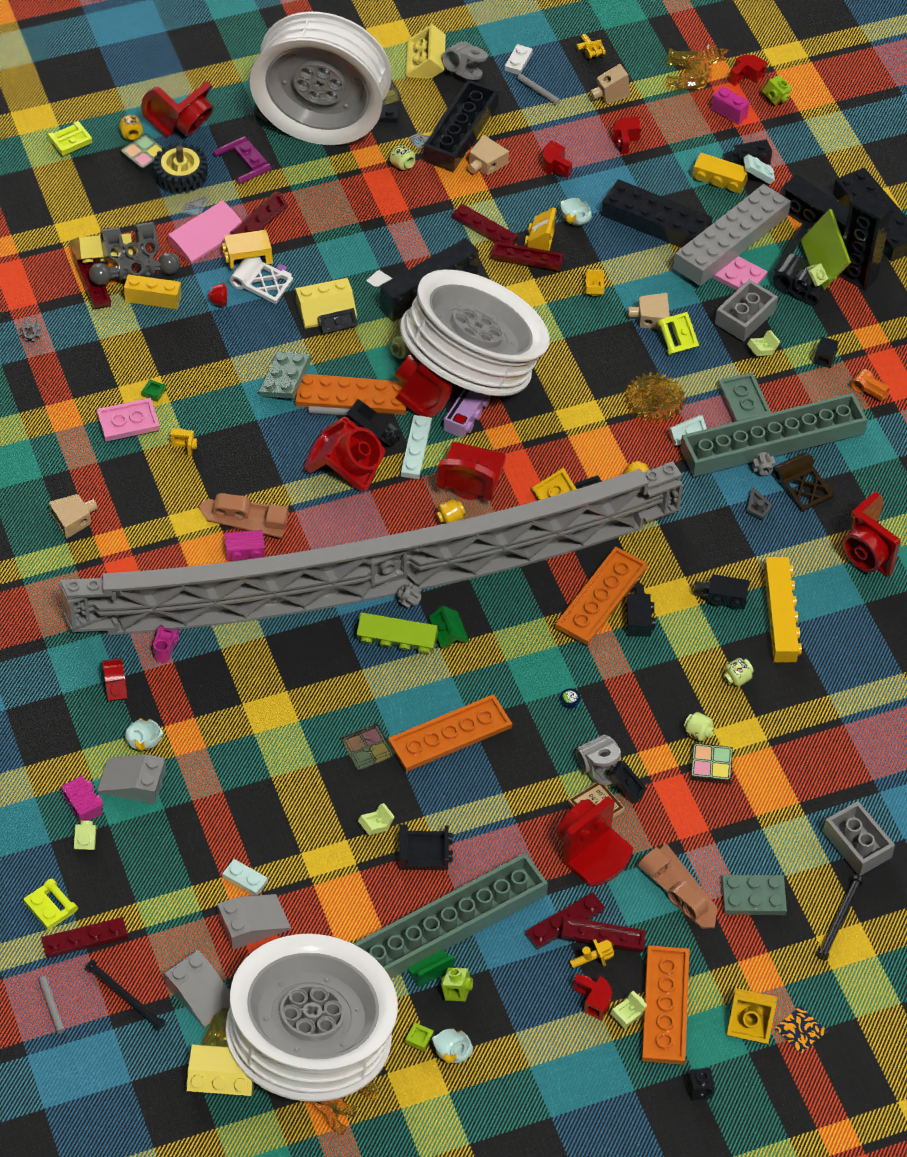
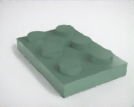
M277 352L259 390L261 397L294 399L312 360L311 354Z
M753 372L718 380V386L735 422L771 413Z
M784 875L722 876L724 915H786Z

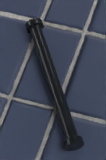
M858 875L852 877V884L825 942L816 954L822 960H828L831 946L859 886H862L864 882L863 878Z
M91 960L86 965V971L96 975L149 1020L157 1031L164 1027L166 1021L163 1018L159 1019L97 966V962Z

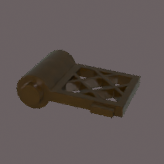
M806 452L773 466L772 471L775 480L783 485L801 512L832 499L834 493L830 484H825L813 467V457ZM812 474L815 478V483L805 481V476ZM792 482L801 484L800 489H793L789 484ZM803 485L812 487V494L803 492ZM815 490H823L826 495L823 497L814 495ZM800 496L810 498V503L803 505L800 501Z

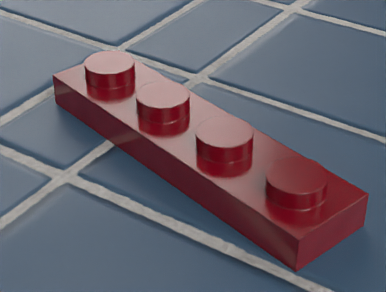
M279 191L274 192L231 230V235L260 231L288 206L287 202Z
M461 204L451 213L452 219L494 243L497 241L515 244L518 241L517 234L464 204Z
M495 241L491 259L561 271L564 253Z
M73 254V259L93 308L111 306V298L106 286L94 284L89 277L90 268L96 264L95 259H93V262L83 263L82 260H76Z
M592 892L526 930L525 936L534 948L538 950L561 937L564 916L590 920L604 912L605 906Z
M564 916L561 938L594 944L593 940L595 939L597 943L608 940L613 948L642 953L646 930Z
M120 917L41 938L46 958H51L128 939V933L124 919Z

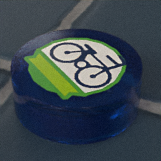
M565 689L561 693L560 702L565 708H575L580 703V694L575 689Z

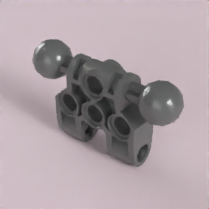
M153 222L135 224L136 242L128 244L123 243L119 227L101 229L100 239L104 259L113 264L114 267H108L104 263H96L90 268L89 277L94 284L105 285L114 277H117L118 280L127 279L128 274L150 276L154 275L155 271L160 270L164 274L172 275L179 270L180 260L177 255L171 252L163 253L159 260H153V256L159 249L158 237ZM146 244H148V245L151 246V248H152V252H151V253H149V252L146 251V249H145V245H146ZM128 247L134 249L135 255L128 253ZM111 250H115L117 252V258L111 256ZM132 265L138 267V273L132 271Z

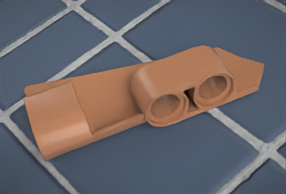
M224 493L217 494L215 500L207 499L199 505V509L207 521L247 531L263 530L264 535L283 538L289 514V506L251 503L247 497Z
M664 844L660 849L658 847L654 848L643 857L638 867L668 893L670 901L701 929L715 928L717 906L668 844Z

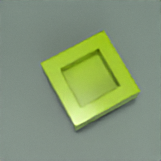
M414 1023L405 1039V1043L425 1051L434 1035V1031Z

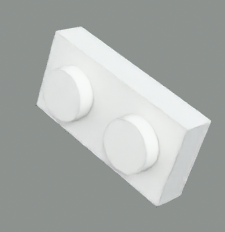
M517 44L505 65V71L517 75L521 74L533 53V49Z

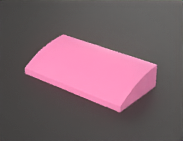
M222 200L168 234L169 245L192 264L221 246L222 243H225L224 236L231 235L230 231L242 221Z

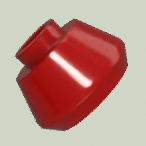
M217 284L213 286V290H209V300H212L214 305L220 307L227 305L226 284Z

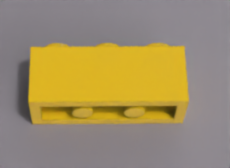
M700 153L693 167L692 179L741 194L748 180L749 172L746 171L745 166Z
M128 274L124 286L125 302L178 309L182 297L181 282Z

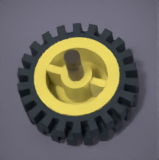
M175 143V147L169 144L168 149L164 146L162 152L158 151L157 156L155 155L154 157L155 180L159 182L161 187L164 186L166 190L171 187V192H175L176 189L179 190V193H183L182 189L190 192V187L195 190L197 185L201 186L202 181H206L208 176L207 157L204 155L203 150L200 151L199 147L194 148L193 144H190L189 147H187V143H183L182 146L179 143Z

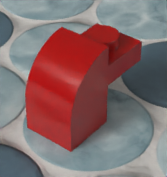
M749 54L737 57L735 66L730 71V83L736 86L744 77L757 83L766 74L767 61Z
M639 116L621 118L614 125L612 142H617V147L621 148V154L629 153L630 141H640L641 126Z
M552 140L544 147L542 154V168L549 176L552 172L567 179L572 175V162L565 159V147Z
M122 658L102 660L108 701L128 698Z
M577 973L573 982V990L588 997L585 1001L584 1013L603 1021L611 1003L612 990L609 983L601 976L597 982H594L590 977Z

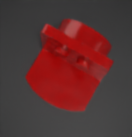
M205 81L179 104L159 86L154 87L142 99L141 109L143 117L166 139L177 130H180L186 137L190 136L208 119L214 109V106L206 99L212 85Z
M412 352L394 374L395 377L405 383L396 399L419 416H435L444 408L451 396L452 382L430 370Z
M344 416L325 427L320 433L307 456L305 469L312 473L327 464L359 491L363 492L369 488L382 462L385 448L382 447L378 437L372 431L358 427Z
M453 442L447 458L439 461L437 488L444 490L445 487H448L455 495L466 500H478L484 497L485 500L492 501L505 464L506 455L497 451Z
M874 491L852 511L851 517L854 519L851 532L844 537L842 545L846 556L856 567L869 573L878 570L884 576L889 577L894 572L901 540L877 523L883 508V497Z
M609 796L597 805L590 799L579 802L565 815L557 828V836L564 842L562 863L589 887L605 884L617 877L626 868L633 853V847L611 828L615 801Z

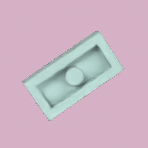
M749 154L743 158L747 172L769 184L775 181L774 170L770 165L761 162L758 158H754Z
M698 415L668 428L673 446L681 444L682 435L707 429L703 415Z
M235 859L232 860L222 873V877L254 896H258L268 883L267 877Z

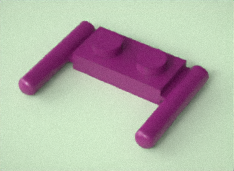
M245 136L213 151V155L217 157L234 149L237 156L250 169L251 172L237 178L238 184L247 182L272 170L270 164H267L265 158Z

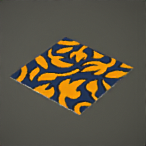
M801 1006L774 1028L801 1054L827 1032Z

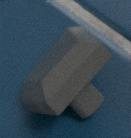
M752 488L747 512L763 520L773 505L755 488Z

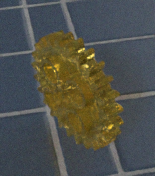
M652 372L649 373V376L642 373V378L636 376V380H631L630 385H627L625 403H628V409H632V414L637 413V418L643 416V421L649 418L651 423H653L654 419H657L658 423L661 422V419L667 422L668 417L674 419V415H679L680 410L683 409L685 392L682 391V386H678L679 381L672 382L673 377L667 379L666 374L660 376L659 372L656 373V376Z

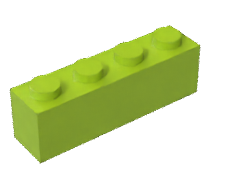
M361 613L357 630V638L362 643L372 644V642L380 643L379 645L383 647L399 646V649L410 651V648L417 649L419 653L423 654L435 651L438 635L437 625Z

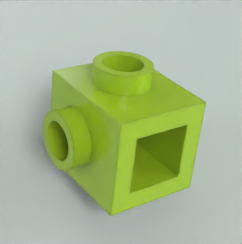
M777 75L768 81L762 92L771 102L777 105L789 99V93L793 88L780 75Z
M447 969L445 976L441 980L445 1001H466L469 990L473 988V978L470 977L468 969Z

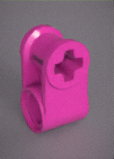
M159 625L153 642L155 661L166 663L171 659L173 650L178 643L180 629L176 628L173 630Z

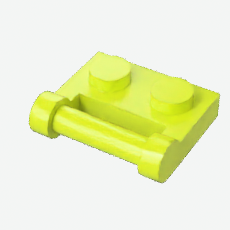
M79 121L58 132L47 134L49 142L56 147L62 156L93 143L92 137Z
M688 312L657 321L668 347V356L699 346ZM670 323L672 325L676 340L679 345L676 347L674 345L667 325Z
M53 878L47 880L42 887L23 899L24 904L47 931L73 915L78 909L77 905L74 902H70L57 887V882ZM52 892L65 909L60 911L46 894Z

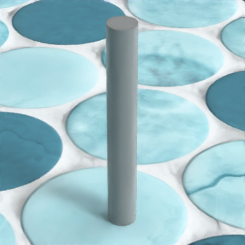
M518 75L517 79L554 104L557 105L559 103V98L524 75Z
M309 406L308 413L350 416L347 414L350 409Z
M42 976L39 978V982L58 1034L64 1033L65 1028L46 976Z

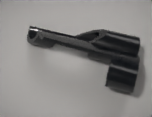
M804 221L775 266L773 283L780 292H790L799 300L815 306L822 298L825 290L822 285H814L808 272L809 270L805 269L810 266L808 259L806 258L804 261L800 256L793 254L803 236L816 223L814 221Z

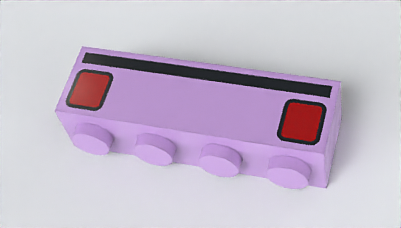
M464 388L444 419V431L464 439L466 434L472 431L475 420L480 419L483 408L489 405L492 395Z

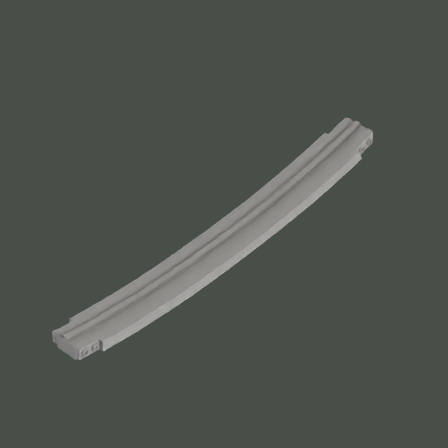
M672 461L649 471L642 472L638 469L583 488L501 511L368 540L241 561L169 569L103 573V578L60 580L59 588L62 593L64 608L62 613L72 632L108 631V635L157 632L159 625L173 630L176 628L190 629L267 619L397 595L400 587L404 584L408 586L410 582L421 590L456 583L564 555L643 529V524L681 510L683 484L680 478L682 474Z

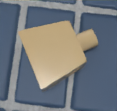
M621 64L598 76V87L590 90L594 100L602 97L607 104L631 96L628 74Z
M484 135L470 150L468 170L472 174L479 170L485 175H489L508 164L509 151Z
M667 293L639 297L638 307H628V317H639V326L641 328L661 330V327H658L657 321L670 317Z
M77 494L49 502L50 514L66 539L90 525V512L98 509L94 499L84 503Z

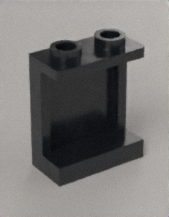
M357 399L347 412L348 415L366 429L372 431L375 436L392 447L400 440L403 432L388 421L382 429L370 421L376 414V411L361 400Z
M400 824L399 870H448L449 863L453 862V850H449V845L453 844V833H449V826L445 825L444 831H408V824Z

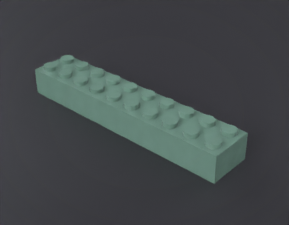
M849 393L682 435L680 450L693 477L751 463L755 456L762 452L769 453L770 457L862 435L865 434L868 420L854 393Z
M524 853L359 940L354 945L375 958L388 973L390 979L407 971L409 967L443 949L446 950L547 896L548 882L528 855Z

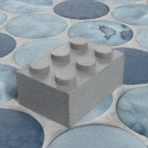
M749 279L717 309L715 324L744 342L776 311L778 297Z
M859 801L825 820L823 833L859 876L892 858L895 844Z

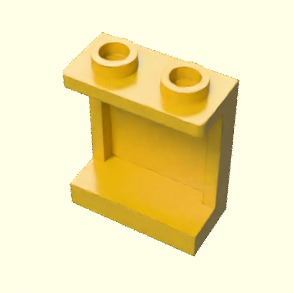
M266 230L224 236L225 243H222V250L225 255V261L229 263L231 269L234 268V260L264 256L266 264L273 263L272 248Z

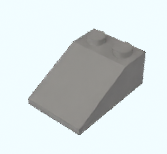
M146 754L108 758L97 793L156 804L166 774L165 758Z
M276 894L236 897L217 904L218 917L232 950L291 930V926Z
M199 950L165 973L167 988L204 1029L229 1011L230 991L211 963Z

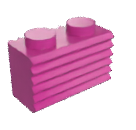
M724 86L714 93L711 109L738 124L747 118L749 101L724 88Z
M263 530L224 533L227 561L265 557Z
M83 775L61 786L62 795L80 824L81 821H90L102 815L103 801L99 795L95 796L90 780L86 781Z

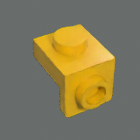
M586 270V294L591 296L604 294V270Z
M172 428L171 446L187 447L188 456H192L193 449L196 450L197 439L194 438V431Z

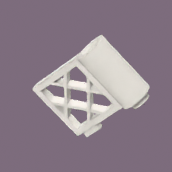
M260 256L244 258L231 275L229 281L236 289H246L277 304L292 283L293 277H291V273L285 270L280 271L262 262ZM264 269L270 272L271 275L262 277L261 271ZM282 278L286 280V283L277 284L276 279ZM273 280L274 285L265 286L264 281ZM261 282L262 287L256 288L252 284ZM276 290V297L269 295L267 291Z

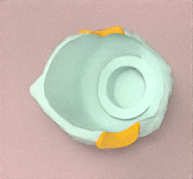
M570 198L560 202L562 216L569 224L580 226L591 220V208L586 201L581 202L580 198Z
M140 718L125 730L127 742L132 748L139 749L140 751L153 748L163 736L160 726L151 719L145 721Z
M445 1029L432 1037L436 1053L447 1063H461L467 1060L473 1053L472 1043L468 1035L463 1031Z

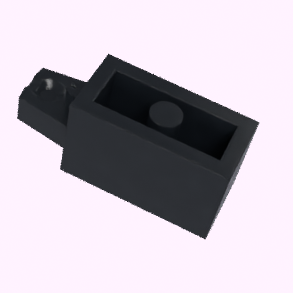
M767 139L734 145V150L724 153L722 159L745 166L743 158L749 154L754 158H758L761 162L770 165L772 149Z
M712 574L710 582L695 583L694 594L706 598L707 604L745 610L750 580Z
M636 584L635 594H627V636L650 637L651 629H655V618L651 615V613H654V602H651V594H644V585Z

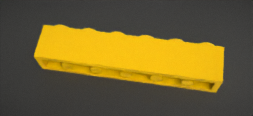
M766 557L764 574L773 662H797L798 655L802 653V645L798 643L800 628L796 627L798 611L794 610L797 600L796 596H793L795 581L791 580L793 565L789 564V557Z

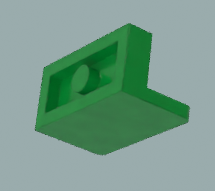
M441 606L429 616L432 625L438 626L437 639L442 648H448L456 640L464 643L469 641L456 610Z
M443 949L409 967L408 973L417 987L420 988L446 974L448 968H454L455 957L453 955L448 956Z

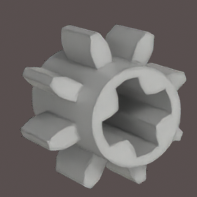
M27 319V325L23 323L20 325L23 328L20 335L25 336V341L32 338L34 342L36 341V335L42 336V333L39 331L43 326L37 324V319L34 322ZM30 327H33V333H30Z
M762 452L755 456L752 466L754 472L758 471L759 475L765 476L772 473L776 462L774 456L770 457L769 453Z
M411 582L408 586L406 584L402 585L397 593V596L400 598L398 602L407 608L410 605L416 606L421 600V593H419L421 589Z

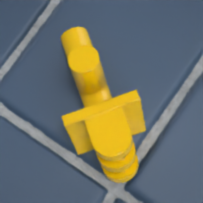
M586 34L581 36L583 43L576 44L578 51L585 49L586 59L605 55L602 41L592 42Z
M596 939L593 940L596 950L591 952L589 947H584L582 949V956L570 960L572 968L600 958L603 966H606L605 960L614 956L611 942L605 940L597 943Z

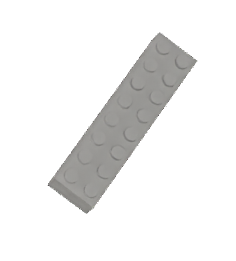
M763 184L675 253L673 269L696 284L703 285L787 218L791 201Z

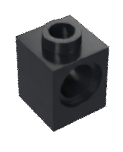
M821 337L816 350L814 364L831 368L837 354L839 341Z
M711 1067L689 1071L688 1087L691 1101L713 1098L715 1084Z

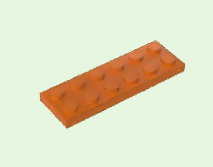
M305 374L297 391L296 406L350 409L356 400L359 399L376 411V413L405 415L406 406L396 399L405 383L402 381Z
M615 546L555 623V628L588 646L646 571L648 563Z
M493 694L389 737L388 743L405 772H408L511 729L512 722Z
M648 945L645 1003L647 1007L644 1011L642 1061L685 1065L690 949Z

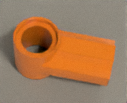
M867 369L861 370L851 382V386L856 392L863 393L865 391L881 401H884L890 391L889 386L876 380L872 372Z

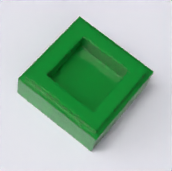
M149 380L141 395L158 402L166 391V385Z

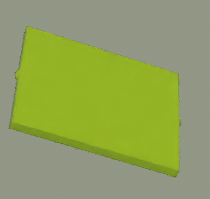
M829 209L801 239L809 265L821 263L829 278L821 284L824 290L851 263L833 211Z

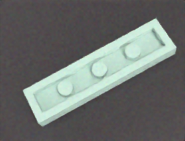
M413 416L401 477L420 479L432 424L431 417Z

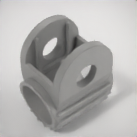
M461 41L446 49L441 58L447 70L467 79L478 80L482 77V70L476 67V63L485 61L488 54L466 41Z
M604 734L576 748L579 765L585 774L588 773L598 784H614L609 775L602 774L606 770L612 771L621 758L620 748L610 736Z

